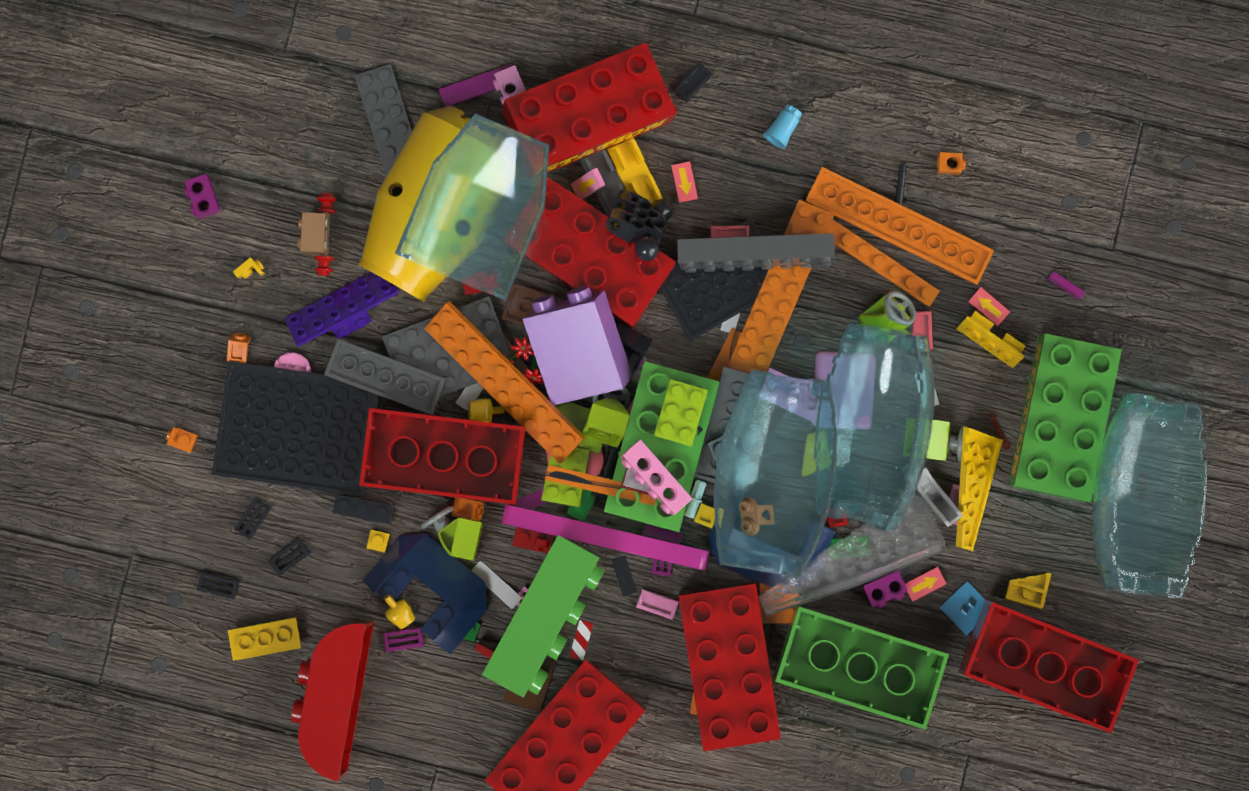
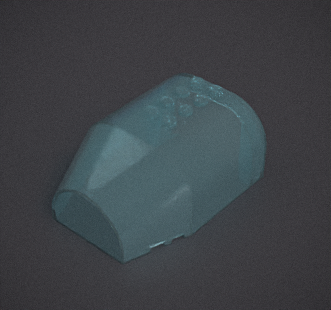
M475 114L452 142L446 146L445 150L433 161L395 254L507 301L545 211L549 145Z

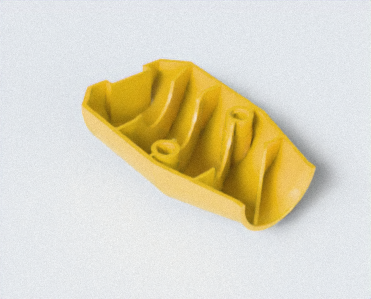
M452 106L423 112L377 191L362 258L358 265L401 288L420 301L425 302L428 295L478 248L521 173L522 169L514 142L499 131L493 136L490 130L484 127H477L474 121L465 117L464 111ZM396 188L403 190L399 196H393V191ZM462 226H467L470 232L468 235L462 236L459 234V229Z

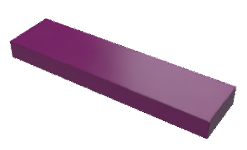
M508 64L439 89L444 106H453L495 91L496 88L492 81L496 79L494 74L511 67V65Z

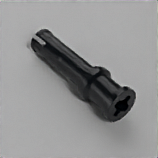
M621 444L618 447L608 445L600 474L597 475L598 477L611 479ZM591 492V496L601 500H607L608 498L606 494Z

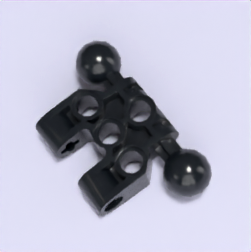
M626 189L619 191L613 205L614 209L610 211L606 221V228L624 241L636 243L634 251L636 257L645 262L652 261L659 253L658 244L666 228L667 221L672 217V206L664 199H657L651 204L649 200Z

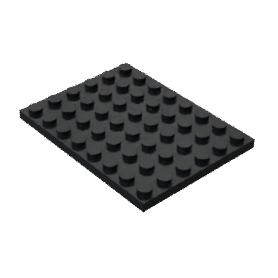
M229 361L211 475L364 497L366 486H359L368 413L369 408H378L379 396L323 374Z

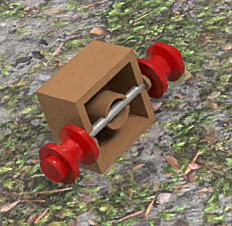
M321 193V196L317 197V200L321 202L320 208L316 209L317 213L302 212V217H299L298 227L301 229V237L298 236L297 245L305 255H316L314 259L318 261V267L314 268V272H317V276H329V273H333V269L329 268V263L334 260V257L328 256L330 214H336V210L332 209V203L336 201V198L331 193Z

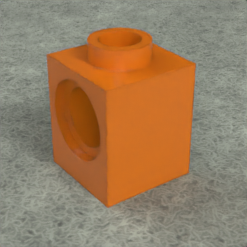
M939 152L937 155V174L960 175L962 170H965L966 159L963 158V153ZM948 159H953L956 162L955 168L948 167Z

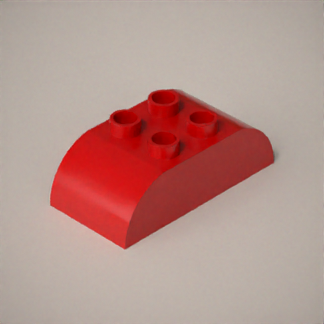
M371 620L355 621L329 632L316 646L312 658H307V661L302 660L299 669L298 684L307 686L305 697L301 696L300 700L295 699L291 723L300 724L298 731L300 750L306 762L314 771L327 779L337 782L348 772L374 621Z

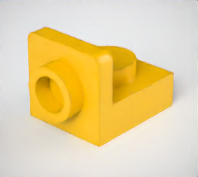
M250 257L235 269L233 273L239 279L242 277L246 279L253 273L252 269L255 268L263 276L265 273L262 269L265 267L258 259L254 260Z

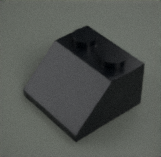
M619 321L616 327L632 375L634 376L653 340Z

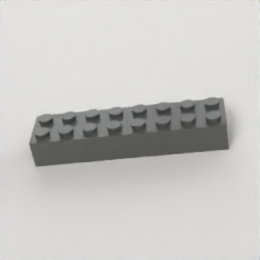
M834 233L678 239V263L681 270H685L688 273L696 272V269L713 272L715 269L723 268V271H734L735 268L754 270V267L770 270L774 266H781V269H791L792 266L811 268L812 265H820L822 268L831 267V264H835Z

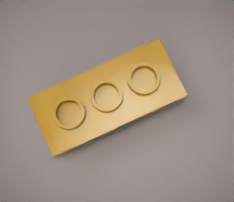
M634 138L606 150L626 190L644 197L651 204L657 199H663Z
M974 311L971 317L967 316L958 325L957 330L1011 368H1014L1024 358V355L1021 353L1026 346L1008 333L1001 340L990 332L994 323L977 311Z
M297 618L227 630L233 661L302 648Z

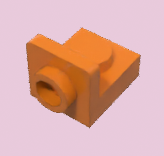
M241 332L231 334L228 340V362L247 363L248 344L251 336Z
M178 427L170 429L166 436V440H168L167 445L188 453H192L198 435Z
M455 497L452 516L476 521L481 520L484 514V502Z

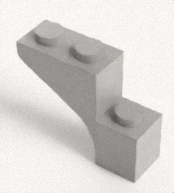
M917 458L902 469L910 484L920 493L929 509L947 527L963 516L936 483L927 468Z

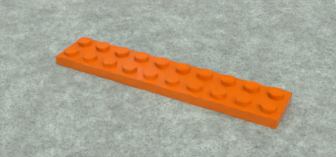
M824 167L821 168L805 200L806 203L834 214L835 217L975 285H978L994 250Z
M799 200L784 235L826 234L834 214ZM774 266L773 269L768 270L727 366L761 376L758 391L811 268L792 266L791 269H781V266Z
M450 301L441 308L424 328L522 427L526 428V431L559 464L586 438Z

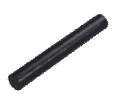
M903 163L899 164L895 202L900 205L903 202L907 164Z

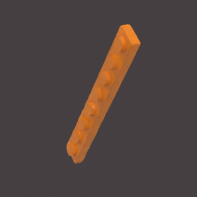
M832 219L826 234L834 233L835 245L928 308L940 292L938 289Z

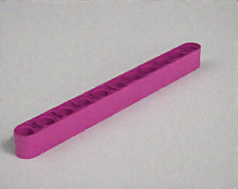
M505 504L501 520L503 524L555 536L559 535L563 538L705 570L709 551Z

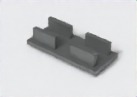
M604 149L580 161L586 173L592 169H598L605 186L595 193L608 217L610 211L614 209L613 205L618 192L625 188L606 151L607 149Z

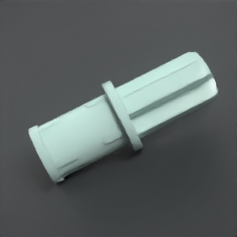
M701 480L695 481L690 495L692 500L687 504L685 516L695 519L699 504L703 502L701 499L706 487L705 482Z

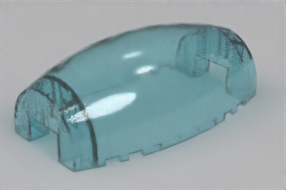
M849 323L840 340L839 346L841 347L839 352L832 360L834 365L831 374L827 375L818 413L815 439V459H818V471L815 472V478H818L819 490H816L819 515L834 519L850 518L869 523L868 527L893 531L897 530L918 488L932 437L935 385L928 336L922 333L890 327Z
M751 370L740 390L741 393L738 400L733 406L730 420L727 422L717 461L714 485V525L716 528L720 565L800 578L823 532L836 481L838 424L832 384L826 380L812 378L806 380L774 375L771 372ZM745 497L755 498L758 505H773L775 523L772 525H760L759 532L754 536L746 535L741 529L739 504ZM765 509V510H764V513H761V514H762V517H764L766 520H768V518H769V513H768V511Z
M1141 393L1125 394L1122 396L1102 444L1093 489V541L1103 590L1140 596L1182 599L1190 578L1187 575L1189 567L1194 565L1195 558H1192L1194 549L1199 547L1206 505L1207 460H1203L1202 449L1206 448V443L1201 438V430L1204 429L1200 405L1187 402L1168 403L1155 400V396Z

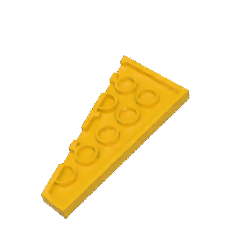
M963 427L958 509L963 516L957 520L956 546L973 551L1003 440L968 427Z

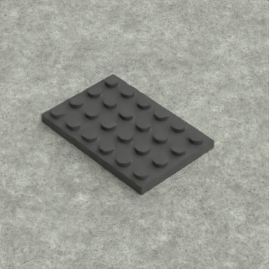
M490 297L457 308L506 358L512 356ZM433 318L382 336L391 359L446 379L440 397L478 383L424 329Z

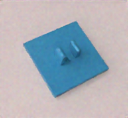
M966 581L939 608L967 636L976 626L985 599Z

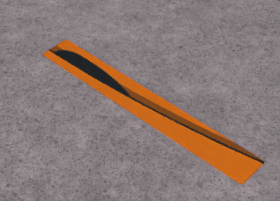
M548 465L545 476L547 481L615 497L619 489L622 488L619 481ZM625 489L620 493L619 498L636 501V494L632 490ZM638 492L640 503L654 506L656 499L654 500L650 495Z

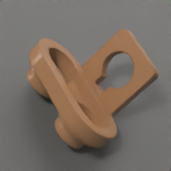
M745 497L740 502L741 529L746 535L754 536L759 532L760 525H772L775 523L773 505H758L753 497ZM765 509H766V510L768 511V513H769V518H768V520H766L764 517H762V514H761V513H764V510H765Z

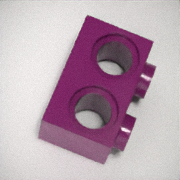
M203 174L185 181L186 187H184V192L187 198L190 197L192 205H190L193 216L196 215L197 218L203 219L222 212L209 175ZM202 184V191L195 193V185ZM207 201L209 203L208 209L201 211V203Z
M899 570L861 585L870 606H876L877 609L887 605L886 601L890 599L897 601L904 598V593L908 592ZM892 581H897L899 584V589L896 592H892L889 588ZM874 589H879L882 593L881 597L877 600L872 598V591Z

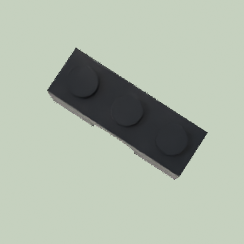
M336 494L333 514L392 524L395 505Z

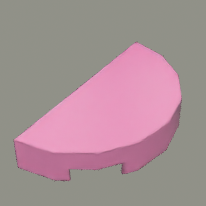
M286 353L276 360L274 368L311 373V366L308 360L303 355L297 353Z

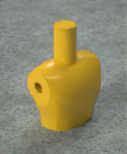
M480 398L468 402L469 420L491 423L493 414H504V408L493 407L490 398Z
M390 594L384 597L385 602L390 606L385 612L390 622L403 629L414 621L416 616L405 599L395 602Z

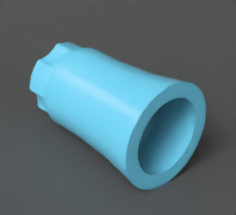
M786 105L772 125L763 133L764 138L773 145L785 149L794 129L799 123L802 113L793 106Z

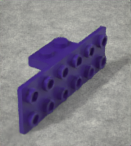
M370 272L287 316L285 321L298 347L331 329L337 338L340 339L372 322L367 310L397 295L399 291L394 284Z

